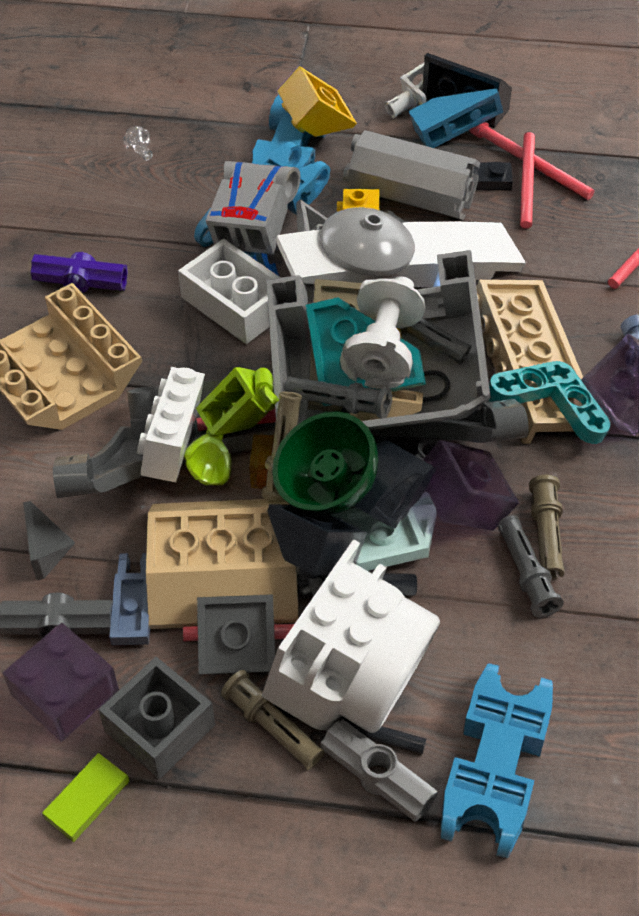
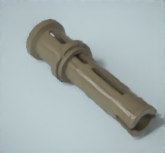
M285 391L279 393L272 455L265 461L268 473L266 486L262 488L261 495L265 499L276 502H287L281 497L275 487L272 468L280 443L298 424L302 395L295 392Z
M545 474L535 476L528 483L529 491L533 494L534 504L531 506V516L537 521L540 564L549 570L552 577L551 580H556L558 575L563 577L565 574L559 531V519L563 513L562 504L558 502L557 494L560 489V480L556 476Z
M240 670L230 677L222 688L221 696L225 700H232L244 712V718L247 721L258 722L297 758L307 770L312 769L321 760L325 751L318 747L273 703L262 697L263 692L249 680L250 674L248 672ZM280 725V726H281L285 731H287L299 744H296V743H295L283 730H281L278 726Z

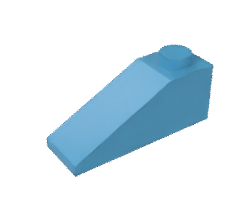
M497 89L433 98L410 110L409 114L414 130L423 144L427 147L435 148L503 113V108Z

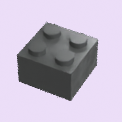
M154 657L98 709L104 731L159 780L215 726L212 702L158 657Z

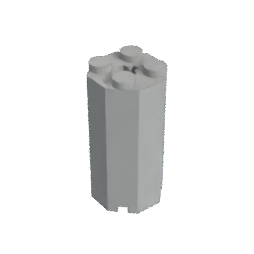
M366 130L363 131L362 135H354L351 143V151L353 152L351 162L346 164L343 172V180L348 181V188L378 189L379 197L464 220L466 215L461 212L463 208L469 210L478 184L479 175L473 174L474 167L480 169V162L478 160Z

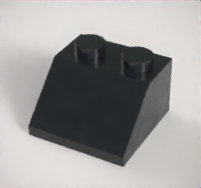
M269 504L267 512L283 559L296 566L297 573L313 579H317L318 575L328 576L353 539L360 543L353 560L354 564L357 563L367 535L366 531L332 515L305 513L290 504Z

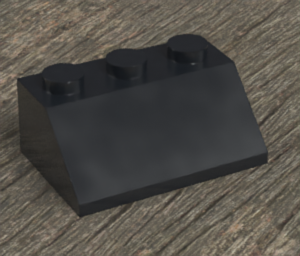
M426 53L424 56L422 92L426 96V102L438 97L497 89L503 113L485 121L490 127L495 128L510 109L512 87L500 78Z

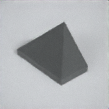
M31 501L23 502L30 561L36 580H41L51 572L75 542Z

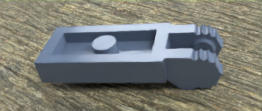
M128 553L119 555L118 573L114 577L110 627L111 645L149 644L150 627L146 584L147 553H142L140 573H129L131 560Z

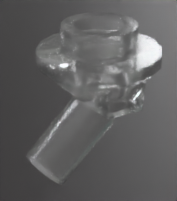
M141 126L127 129L126 134L122 137L126 148H134L136 153L144 160H150L153 153L146 147L151 143L150 132Z

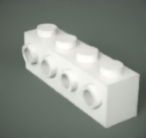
M171 367L168 379H161L158 396L154 398L151 414H148L145 431L141 433L137 454L143 455L140 475L176 482L198 413L196 407L200 404L205 374L195 372L190 368Z

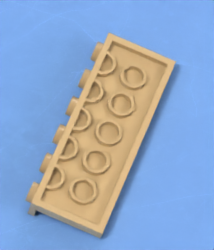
M479 280L477 295L482 334L486 343L487 355L491 357L495 367V374L552 361H561L574 369L588 389L543 280ZM523 380L524 383L530 387H538V385L531 380ZM551 397L521 403L526 410L529 426L528 436L521 438L523 444H530L536 432L574 431ZM568 398L574 405L583 406L577 399Z

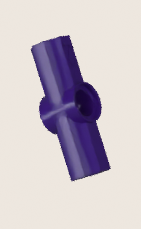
M75 252L70 258L34 254L31 261L30 273L32 280L61 283L64 286L73 283L81 293L86 292L89 287L125 291L127 285V265L99 262L88 253Z

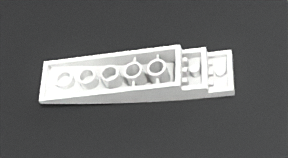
M403 223L414 239V256L411 263L405 269L386 276L364 275L339 265L326 253L322 246V229L277 235L275 239L291 276L300 275L303 283L314 284L315 279L362 283L365 280L406 277L412 280L414 287L431 288L439 272L437 255L465 250L472 251L475 280H491L495 271L521 272L526 264L502 223Z

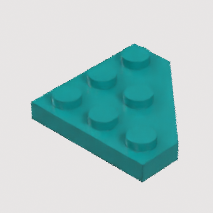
M339 297L307 304L306 311L318 381L343 386H350L357 382L362 383L364 386L366 380L357 377V380L354 381L342 370L340 357L346 340L355 334L366 332L367 327L376 321L356 310ZM401 338L400 342L405 344L412 354L413 364L409 377H405L404 383L399 387L390 388L392 392L426 385L420 351ZM322 403L325 407L331 405V404Z

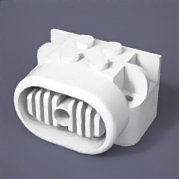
M354 539L278 647L262 697L318 730L330 729L343 716L366 731L375 733L385 722L424 656L440 625V619L437 615L405 598L400 590L382 580L387 569L384 565L379 564L374 572L370 573L354 564L353 560L360 545Z

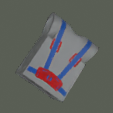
M225 161L224 179L220 183L206 219L214 245L225 239L241 251L274 254L277 245L275 239L277 235H280L288 210L287 204L294 199L298 192L301 179L299 169L288 166Z

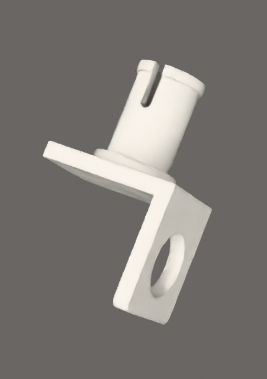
M424 63L401 76L402 93L385 102L386 111L392 118L397 117V115L410 107L415 108L426 102V96L421 91L423 77L417 85L412 83L415 76L423 74Z

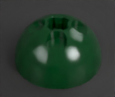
M343 412L317 414L296 425L280 443L273 461V481L281 497L296 509L313 515L338 514L355 506L371 489L378 469V450L368 427L355 416Z

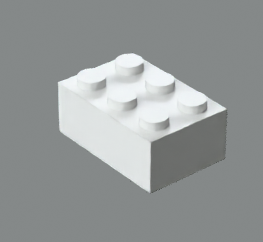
M222 239L178 270L181 297L245 344H248L270 327L266 280L281 277L227 240Z

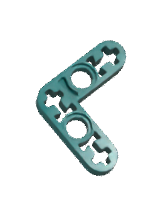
M552 361L494 374L489 381L490 402L515 399L521 404L551 397L577 436L586 443L598 444L602 442L610 429L608 417L574 369L565 362ZM523 380H531L534 383H536L538 387H530L527 384H525ZM568 398L577 399L583 406L574 405Z

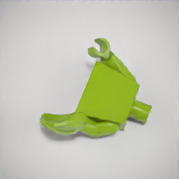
M235 367L196 407L197 412L207 426V432L187 447L184 452V459L186 460L185 464L188 471L200 483L205 485H224L231 474V455L222 442L223 435L250 429L270 410L275 409V404L279 401V398L274 394L273 376L268 369L259 368L255 371Z

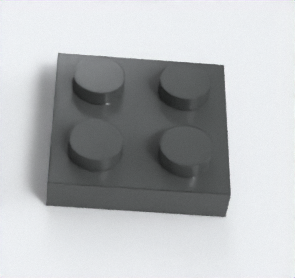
M273 594L197 597L199 675L233 674L240 670H245L248 673L270 672L275 658Z

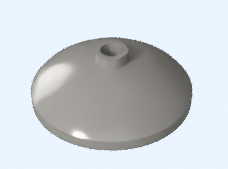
M353 207L336 212L325 221L321 232V242L326 253L344 268L364 275L386 276L398 273L411 263L415 252L414 239L404 224L392 215L373 208Z

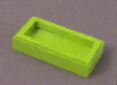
M98 753L42 812L44 819L71 841L75 842L129 783L128 775Z

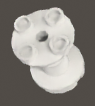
M397 277L395 279L365 280L362 282L357 296L358 307L364 315H367L376 322L370 324L366 332L355 334L346 340L340 357L341 367L352 380L356 381L357 377L366 380L364 386L376 389L399 387L404 383L405 377H409L413 360L411 352L405 344L400 342L401 336L397 328L413 326L419 322L425 313V302L420 293L414 289V283L409 278Z

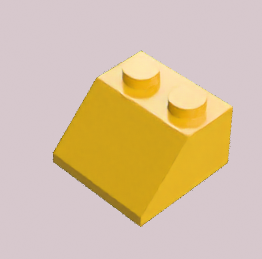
M301 66L294 71L278 90L283 101L282 107L291 115L292 125L301 133L306 131L317 137L354 128L357 124L338 90Z

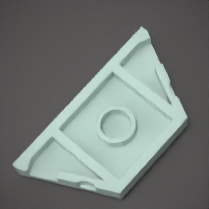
M438 490L424 492L420 500L410 508L407 516L399 522L396 529L378 521L358 508L333 514L332 516L367 532L356 565L366 571L376 569L379 564L387 567L427 558L429 556L440 493Z

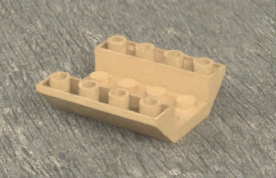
M73 283L45 296L49 315L0 339V392L27 425L60 430L65 429L117 400L142 363V357Z
M268 499L152 504L148 511L146 584L150 629L198 626L197 597L273 594L274 623L296 622L298 620L296 566L283 559L267 512L269 504L289 503Z

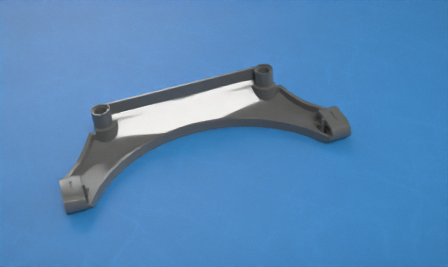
M223 379L203 382L200 403ZM141 387L127 391L131 426H121L112 439L95 455L90 457L89 453L55 458L53 480L57 498L102 493L143 477L140 475L143 455L137 454L141 433L145 431L148 414H151L154 398L158 396L159 387ZM515 399L486 402L467 418L370 430L373 437L380 435L382 437L435 438L486 443L525 438L528 436L529 426L524 406ZM195 420L187 447L207 432V430L198 431L197 420ZM276 422L257 424L247 430L224 434L222 442L229 450V453L273 446Z

